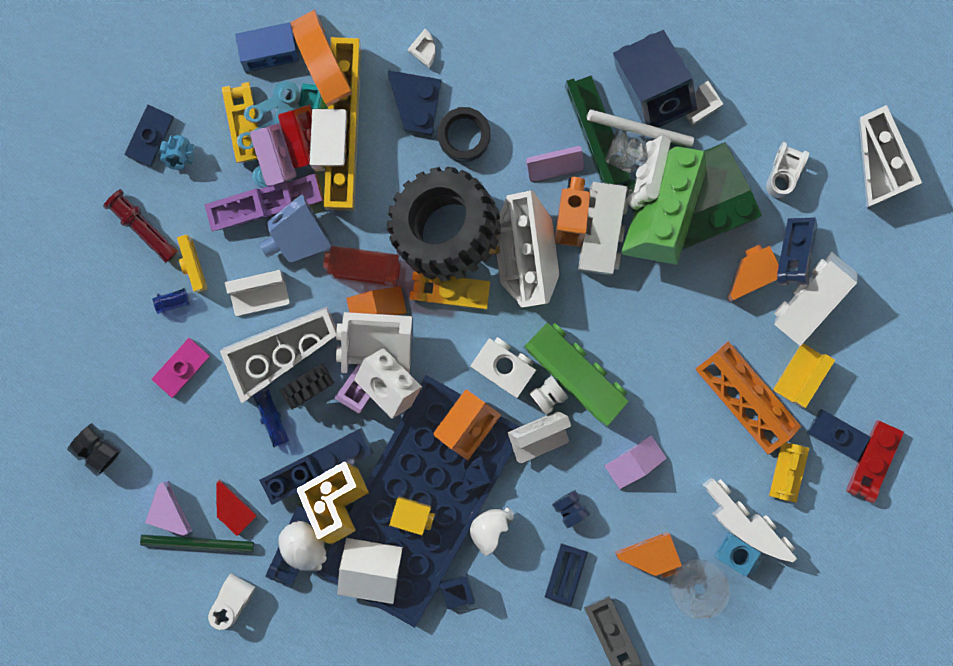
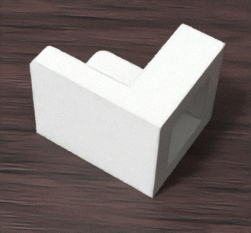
M709 81L700 85L697 91H695L698 110L685 115L692 126L715 113L723 106L722 101Z

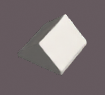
M346 538L339 570L337 595L393 604L403 547Z

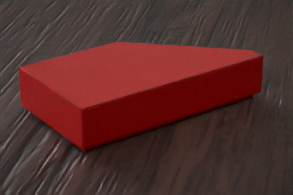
M218 480L216 482L217 518L236 536H239L258 515L223 481Z

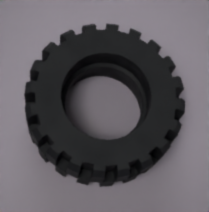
M440 167L431 168L428 174H425L424 171L416 174L417 179L412 182L408 180L403 185L405 189L401 193L397 192L394 196L395 206L389 207L388 216L392 220L387 222V231L391 234L389 239L392 246L418 274L422 273L426 278L432 280L436 279V276L440 281H450L451 276L458 280L466 276L465 272L469 270L474 273L480 269L477 265L482 260L484 262L488 261L491 257L488 252L491 248L496 249L499 242L495 235L501 233V224L498 222L500 213L495 206V201L482 183L464 170L458 172L455 167H446L445 171H442ZM447 205H461L466 208L464 225L456 236L439 244H429L423 241L424 225L433 212Z

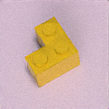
M344 462L297 489L319 540L333 544L355 532L345 506L369 493L358 468Z

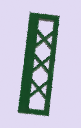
M590 75L577 81L574 78L567 80L565 89L600 182L620 185L630 181L631 178L612 128L587 120L590 110L605 113L592 76Z

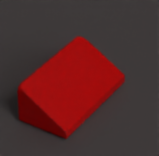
M310 105L278 115L294 168L310 164L312 109Z

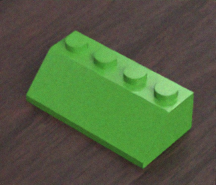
M674 147L668 151L659 195L653 201L646 202L644 206L635 210L621 251L622 255L678 264L707 171L704 151L683 147Z
M547 322L523 348L603 426H608L629 402L625 398L627 392L617 382L611 385L604 378L607 373L596 362L591 365L584 358L587 353L577 343L571 346L564 339L567 334L556 323L551 326Z

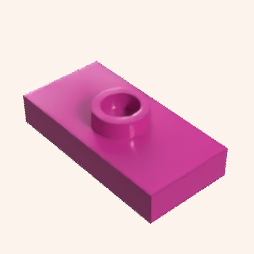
M188 338L151 380L171 398H174L211 356L191 338Z

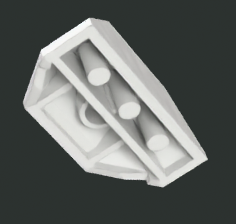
M534 191L507 195L504 201L505 204L500 211V219L498 220L501 224V233L497 237L499 241L497 245L500 247V253L497 254L500 283L518 301L517 303L521 307L548 304L559 277L552 218Z

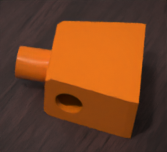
M569 177L567 189L564 188L561 191L555 230V244L575 247L582 246L586 234L590 192L584 191L585 179Z

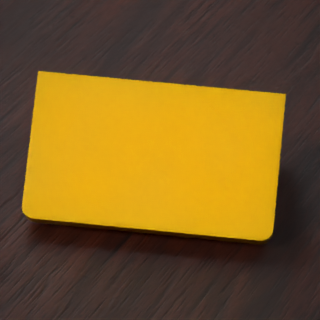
M802 344L774 386V392L798 407L806 408L835 362V359L827 354H820L806 344Z

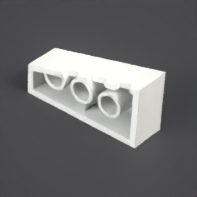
M328 306L220 350L241 404L336 336L337 329Z

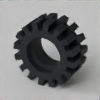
M321 364L286 385L280 392L293 410L335 382L324 364Z

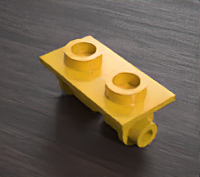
M787 442L780 446L769 496L797 503L809 448Z

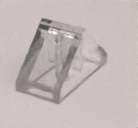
M617 128L605 161L630 173L644 165L648 160L645 136Z

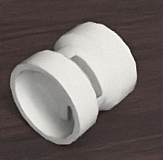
M552 376L544 381V385L541 388H535L529 393L545 415L553 410V406L556 403H562L568 398Z

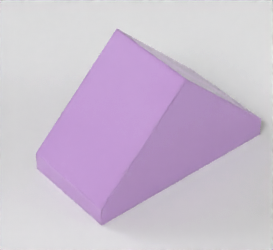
M358 364L335 397L336 400L359 414L363 412L371 399L354 381L361 364Z
M650 435L604 466L618 488L621 489L647 475L667 458L652 435Z
M169 482L160 483L157 486L145 523L184 536L192 532V529Z

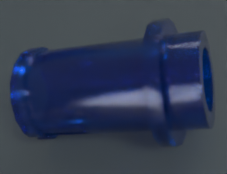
M185 288L164 295L158 293L157 297L152 298L157 314L163 313V315H166V311L190 305Z

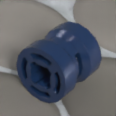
M576 490L569 492L552 504L556 512L561 513L563 516L562 522L567 529L590 515L586 506H582L579 502L580 496Z

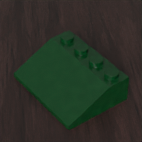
M725 142L704 150L707 171L682 251L757 220L762 216L754 195ZM637 179L622 185L627 187V197L634 192Z

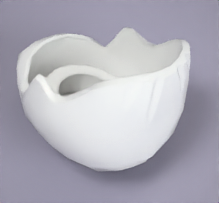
M508 507L505 510H488L477 516L471 524V538L485 557L495 551L500 534L508 531L507 524L511 523L514 519V513Z
M297 521L289 524L281 531L278 544L281 555L286 563L295 569L303 571L321 570V564L327 558L324 541L317 538L310 524Z

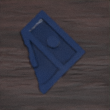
M388 70V77L404 130L432 136L442 80Z

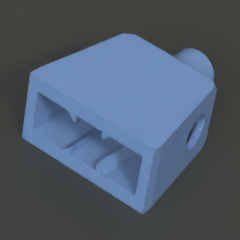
M303 194L267 222L271 237L259 243L261 250L267 258L281 251L288 262L300 260L332 247L329 235Z

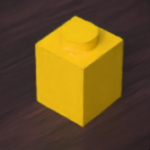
M399 496L390 526L423 535L424 529H431L435 514L430 513V505Z

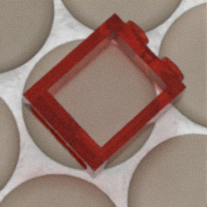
M331 246L330 252H325L323 268L326 269L327 274L331 278L397 287L402 259L397 254Z

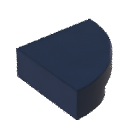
M482 456L472 461L465 471L463 478L465 493L491 483Z

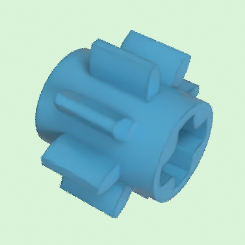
M171 135L168 142L162 141L159 150L162 153L160 161H164L165 165L170 169L184 170L186 163H193L195 153H193L194 144H190L189 140L184 136Z

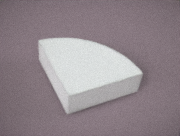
M424 29L409 47L408 52L429 69L434 62L436 50L431 34Z

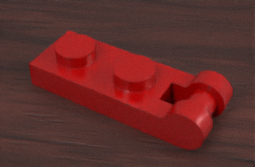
M876 420L870 433L871 438L865 446L847 486V493L854 496L856 494L861 495L865 501L872 504L876 501L904 431ZM863 476L872 479L869 487L861 484Z

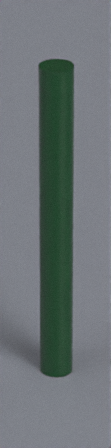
M143 534L140 538L141 546L253 553L254 542Z

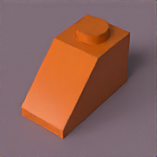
M759 244L745 251L747 256L740 260L727 295L729 302L777 280L779 264L770 246L762 249Z
M668 532L615 551L616 557L619 560L654 576L660 575L661 578L677 573L676 568L682 566Z

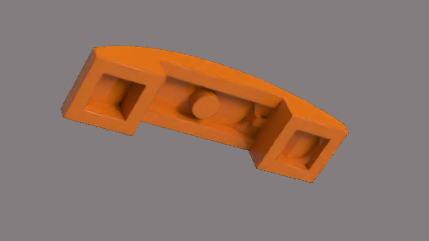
M315 9L290 22L302 57L327 107L353 94L343 71L338 65Z

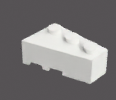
M887 105L860 117L858 121L866 204L868 208L921 184L922 181Z
M593 182L590 186L586 234L581 246L578 271L611 276L614 269L619 270L621 253H617L618 242H623L625 226L621 225L622 215L627 213L628 208L626 186Z
M832 251L825 260L821 259L813 268L809 284L798 285L793 291L795 296L789 303L784 301L774 313L777 316L774 325L799 346L804 343L857 284V272Z

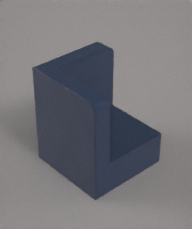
M467 573L440 582V589L443 592L448 610L468 603L469 605L475 604Z

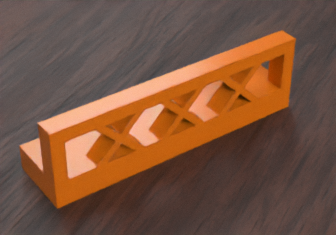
M729 341L695 369L767 454H770L789 441L801 428V425ZM714 362L721 371V378L713 376L706 367ZM727 386L735 387L740 393L739 399L732 398L727 393ZM745 407L755 410L758 414V421L749 419L745 414ZM764 429L771 430L778 437V440L771 444L764 436Z

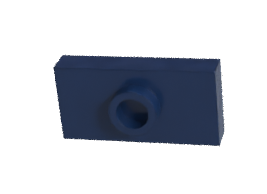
M147 104L124 155L152 167L160 150L161 143L164 141L174 120V116Z
M823 409L818 411L807 431V434L854 461H858L871 438L869 435Z

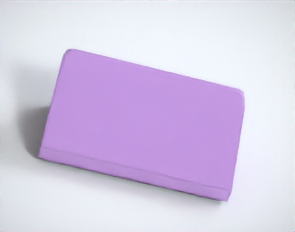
M280 123L252 131L250 136L266 185L270 186L295 178V168L292 164Z
M576 146L527 158L526 167L529 180L536 182L582 171L584 169L582 148Z

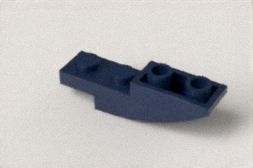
M360 428L259 481L271 505L297 493L298 488L344 462L352 465L370 456L374 451L364 431Z

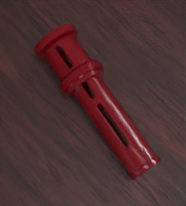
M122 189L117 190L106 200L103 207L106 210L110 209L121 220L120 224L122 226L130 227L165 264L176 255L178 250L141 215V208L134 206L124 196Z

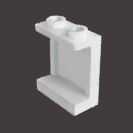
M344 312L342 324L337 323L336 340L341 341V346H337L336 362H341V373H347L349 364H362L365 358L384 348L410 374L412 316Z

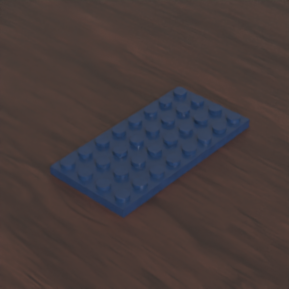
M425 375L420 384L422 387L412 406L405 411L365 484L369 493L357 499L348 514L355 532L331 545L326 554V561L321 564V570L316 572L338 585L339 570L346 538L403 547L394 603L364 600L414 628L513 451L508 432L519 428L518 425L500 416L470 459L466 460L433 435L462 394ZM482 456L491 483L465 493L463 487L465 471L472 461ZM399 496L431 506L430 513L435 515L430 530L424 529L423 535L390 526Z

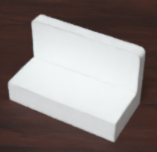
M312 109L310 166L315 171H325L326 166L345 165L347 112L344 109Z
M281 270L225 282L226 290L231 296L236 316L281 307L290 303L284 274Z
M556 411L508 432L517 461L524 463L567 444L569 439L565 429L571 427L568 416Z

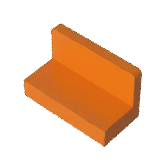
M465 390L433 435L453 451L469 460L501 414L470 391Z

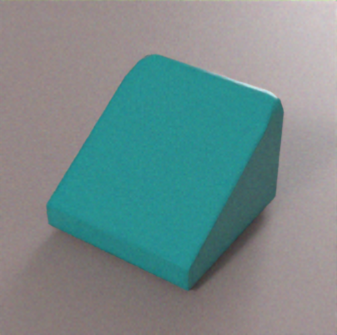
M302 83L301 97L298 102L300 108L310 105L311 109H328L317 86Z

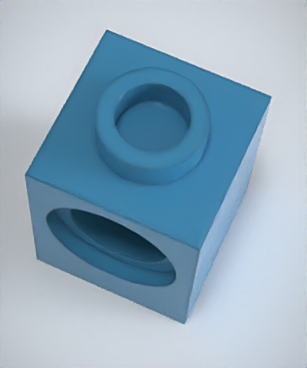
M730 533L726 535L714 555L715 558L747 577L749 572L753 574L761 562V559L758 558L761 552ZM737 549H744L746 559L744 562L736 564L733 561V553Z

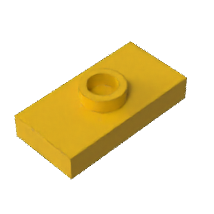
M188 235L177 237L183 258L179 259L183 274H188L194 292L206 291L208 287L192 237Z

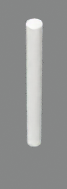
M590 110L587 115L588 121L656 139L663 134L671 140L670 143L691 148L694 143V137L606 113Z

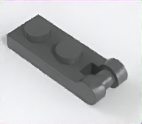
M610 596L585 606L584 609L611 666H642ZM627 652L629 659L619 663L616 656Z

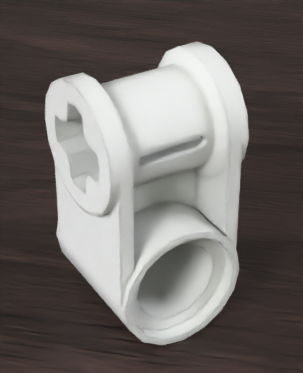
M786 142L781 143L766 183V189L770 196L780 199L793 191L807 162L808 151L800 152L788 147ZM776 178H782L786 181V190H779L775 186Z
M231 573L224 582L218 594L219 596L209 611L208 621L210 625L218 630H224L232 626L249 602L256 587ZM226 610V616L229 618V621L219 622L220 616L217 612Z

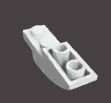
M710 478L702 485L720 506L712 515L733 535L746 544L775 558L794 562L797 559L792 553L795 548L785 537L780 539L776 535L774 530L777 527L766 515L761 517L755 513L748 519L746 516L750 514L740 501L734 503L728 496L731 491L721 479L716 482Z

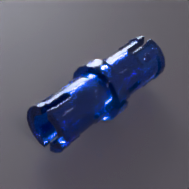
M266 389L252 395L262 418L260 419L261 425H265L272 442V447L290 441L280 419L282 414L280 411H277L270 390Z

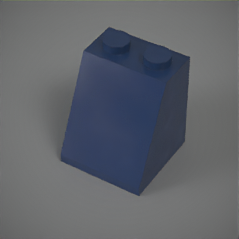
M664 29L657 33L649 34L644 39L631 45L623 46L618 51L613 52L616 70L643 124L659 128L698 110L693 78Z

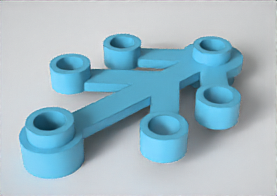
M291 81L278 83L273 89L272 97L258 105H251L245 109V119L251 123L258 122L264 113L277 107L274 119L255 130L280 123L279 114L300 108L298 102L301 93L298 86ZM284 90L291 92L290 100H286L283 97ZM250 109H255L258 112L256 119H252L249 116ZM245 132L238 136L237 144L241 149L247 150L254 147L250 136L251 132ZM244 136L250 138L251 143L249 146L243 145L242 138ZM256 167L252 174L254 183L259 187H268L262 179L261 167Z

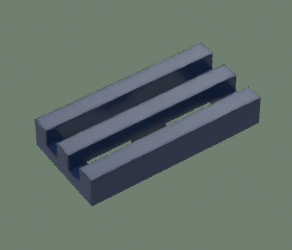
M560 543L545 592V598L572 606L588 551ZM567 551L569 556L557 595L552 594L564 552ZM575 554L580 555L568 597L565 598L562 596Z

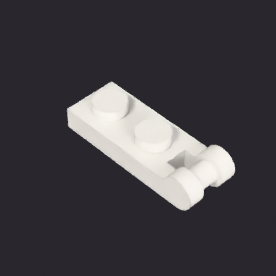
M663 134L653 141H648L642 148V159L640 167L636 172L635 189L627 197L628 204L632 209L637 210L641 208L646 202L653 201L659 195L671 142Z

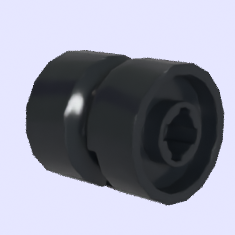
M91 423L74 438L67 450L79 461L85 460V467L95 476H99L114 462L122 450L110 439L104 440V433Z

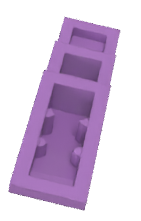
M312 174L289 182L284 181L261 189H252L204 204L211 231L214 232L275 216L302 194L309 205L324 202V196L318 174Z

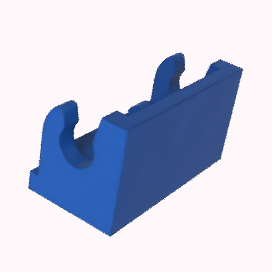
M290 22L235 34L240 62L245 73L299 61Z

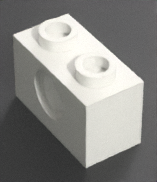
M497 337L495 341L489 338L470 367L517 398L536 371L531 367L534 362L521 353L518 357L510 353L508 350L511 346ZM508 358L511 360L513 368L510 373L501 374L498 372L496 364L499 359Z
M384 348L363 360L354 379L392 419L412 406L422 387Z

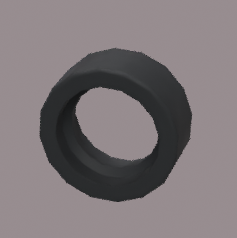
M458 107L449 111L441 119L438 127V141L441 149L449 158L458 162H470L478 159L487 150L490 143V126L486 117L478 110L470 107ZM461 118L473 120L481 131L479 143L468 151L455 149L448 139L450 125Z

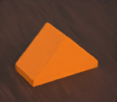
M401 286L371 290L346 298L349 313L397 316L407 314Z

